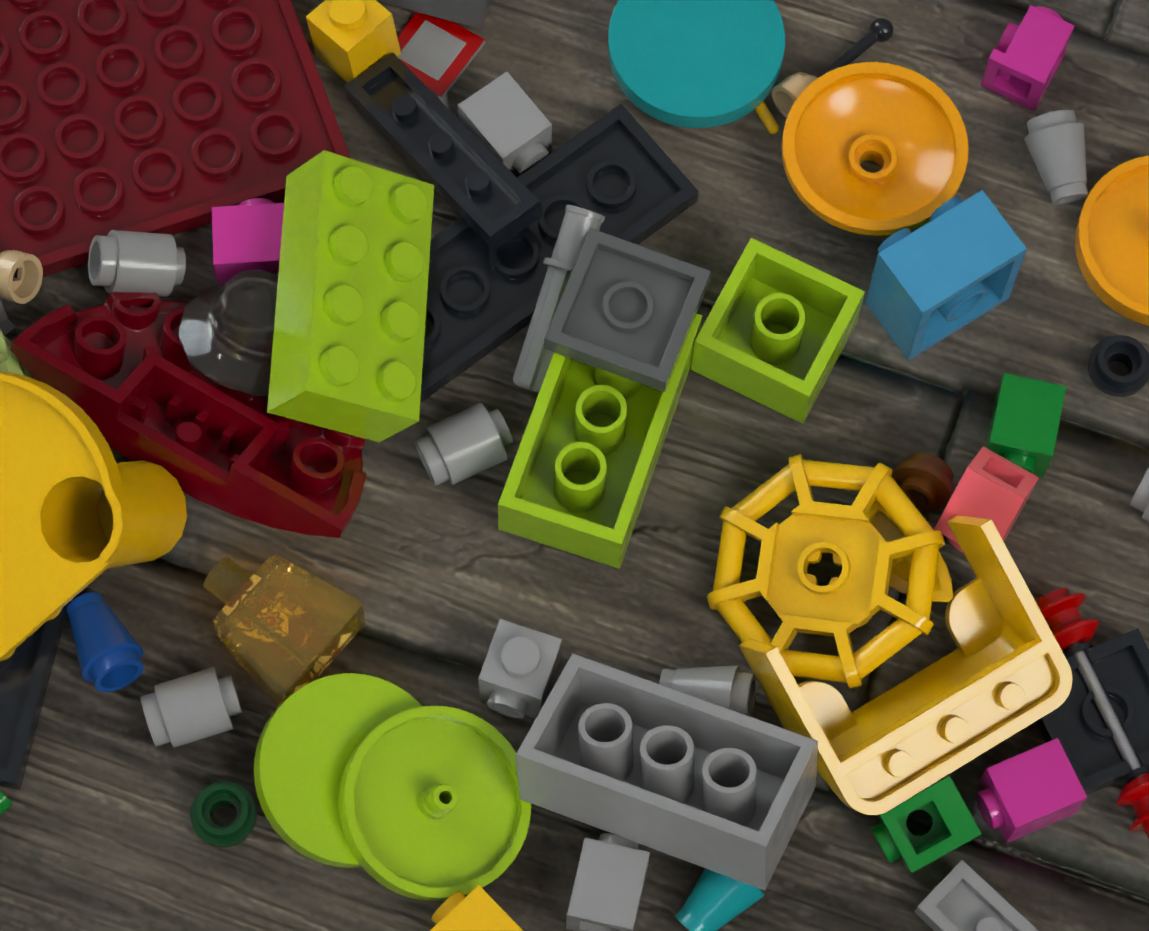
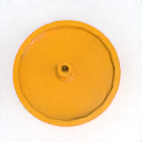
M1143 156L1118 165L1094 185L1084 202L1077 221L1075 250L1082 275L1096 296L1123 317L1149 326V156Z

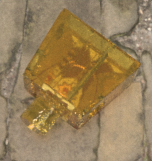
M278 555L270 556L252 576L229 557H225L214 566L203 584L205 589L225 604L213 621L219 640L277 708L294 692L306 684L317 680L366 624L364 607L359 600Z

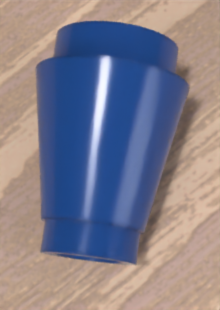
M90 592L72 600L66 608V613L70 619L69 623L83 679L93 683L95 689L99 692H113L133 683L143 672V664L141 662L143 649L109 605L105 603L100 593Z

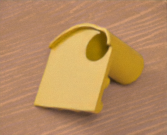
M0 371L1 662L10 658L15 649L45 622L56 618L68 602L106 569L153 561L170 552L182 537L187 519L184 493L177 479L165 468L145 460L116 463L104 436L81 407L65 394L46 383L6 371Z

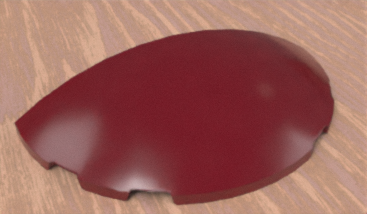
M111 292L105 304L87 308L76 313L70 305H65L36 321L11 342L10 351L36 380L46 383L65 394L81 407L97 425L109 446L130 461L145 460L162 466L177 479L183 493L234 516L272 528L305 535L340 538L353 518L366 479V473L362 472V449L366 439L267 413L275 319L247 306L209 294H201L195 303L162 300L157 293Z

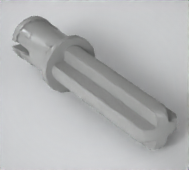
M566 205L565 216L551 258L544 257L543 264L547 265L548 269L513 376V382L516 385L538 393L554 353L544 349V338L590 229L599 231L601 224L605 220V217L601 214L573 205Z

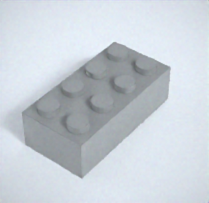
M573 653L516 753L519 799L762 890H766L812 796L817 781V740Z

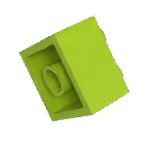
M750 238L694 341L691 370L804 424L858 321L865 291L756 239Z

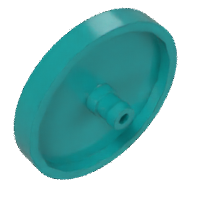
M618 0L610 19L608 31L609 64L621 91L637 108L647 115L664 123L685 128L716 127L733 122L753 111L764 101L775 86L781 71L785 50L784 24L774 0Z

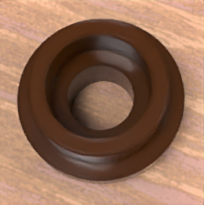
M911 454L907 457L906 461L899 463L895 467L891 475L919 511L945 508L954 493L952 483L954 475L951 468L943 460L931 454Z

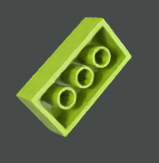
M325 150L286 176L267 413L376 442H381L419 422L434 197L433 184Z
M696 314L665 392L561 354L553 353L498 503V530L620 569L691 367L694 341L701 330L703 315Z

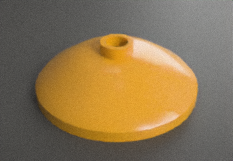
M861 62L849 64L829 71L817 78L795 100L787 116L782 136L784 170L799 199L808 209L827 223L862 235H893L901 229L908 228L912 230L929 222L933 212L956 195L962 183L968 162L969 148L966 128L959 111L951 99L940 87L925 76L911 69L890 63ZM865 161H873L880 166L881 170L874 173L867 172L860 164Z

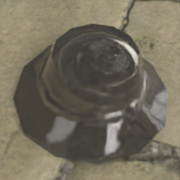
M260 269L241 271L226 283L212 285L185 305L178 331V339L191 367L221 386L257 397L269 395L278 285L277 274Z

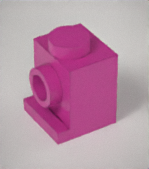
M1030 5L1020 26L1009 22L997 48L993 49L988 58L981 86L1036 111L1066 53L1075 25L1064 21L1052 9Z

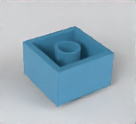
M983 190L965 201L960 197L948 200L933 212L929 219L930 222L912 233L908 228L901 229L887 238L878 248L879 253L871 275L872 279L865 303L908 361L1010 297L1027 248Z

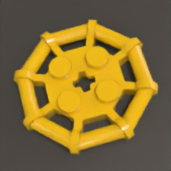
M801 454L788 457V465L732 508L725 506L719 515L723 525L713 592L707 595L709 607L712 610H718L742 643L748 639H753L776 646L794 677L847 683L849 688L863 685L862 679L920 634L927 636L932 629L934 623L930 621L939 549L945 545L942 531L934 530L892 478V469L882 463H878L875 467L804 460ZM811 486L860 492L852 505L815 502ZM794 491L797 492L800 505L791 511L792 515L782 523L778 524L777 522L768 529L755 522ZM878 500L906 537L886 542L866 517L874 502ZM746 536H750L761 542L756 579L740 583ZM822 553L833 554L834 564L842 567L839 577L831 578L829 585L818 586L816 576L807 574L809 563H819ZM912 555L906 603L904 605L888 596L893 559ZM763 596L783 621L773 639H771L744 602L746 600ZM882 610L897 619L854 652L849 634L856 628L867 624L874 614ZM797 633L835 637L839 656L788 649Z

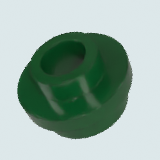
M218 781L205 786L196 795L191 805L190 819L196 834L201 840L214 847L226 848L240 844L252 833L257 821V808L252 795L246 788L235 782ZM221 806L233 807L237 811L235 820L226 826L215 824L212 821V816L217 808Z

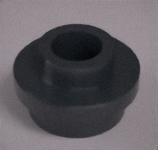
M1125 335L1107 337L1096 344L1089 356L1088 373L1090 379L1099 390L1110 396L1127 397L1134 395L1146 385L1149 379V353L1138 340ZM1112 361L1124 363L1129 370V374L1125 376L1114 374L1109 370L1108 363Z

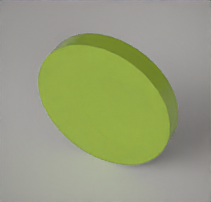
M357 673L335 674L317 679L306 684L282 702L265 724L254 758V781L257 797L267 820L276 833L294 850L316 862L343 868L362 867L352 854L345 840L339 819L338 795L344 768L355 747L372 729L400 712L422 707V705L408 692L387 680Z
M422 706L400 712L388 718L372 729L355 747L346 763L340 781L338 795L339 819L345 840L352 854L363 869L378 883L393 892L409 898L423 901H444L458 891L465 896L478 885L482 888L487 886L507 870L515 860L528 832L531 803L519 799L516 751L495 727L482 718L461 709L448 706Z

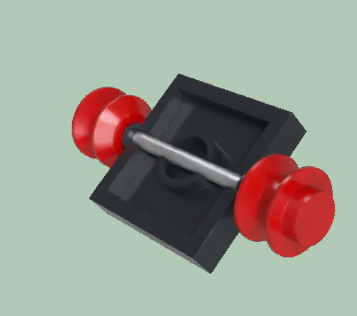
M1068 588L1057 589L1036 600V603L1070 665L1073 679L1072 688L1069 696L1060 707L1040 718L1036 723L1046 743L1056 738L1059 739L1086 795L1125 779L1128 784L1123 787L1115 803L1117 806L1133 807L1137 819L1129 827L1130 833L1144 830L1149 839V649L1138 628L1090 648L1087 642L1092 639L1100 623L1098 619L1082 618L1078 609L1087 599L1084 593L1071 595Z

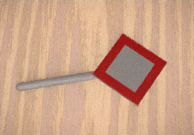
M416 12L397 36L401 51L398 58L450 110L447 93L486 43L485 39L453 21Z

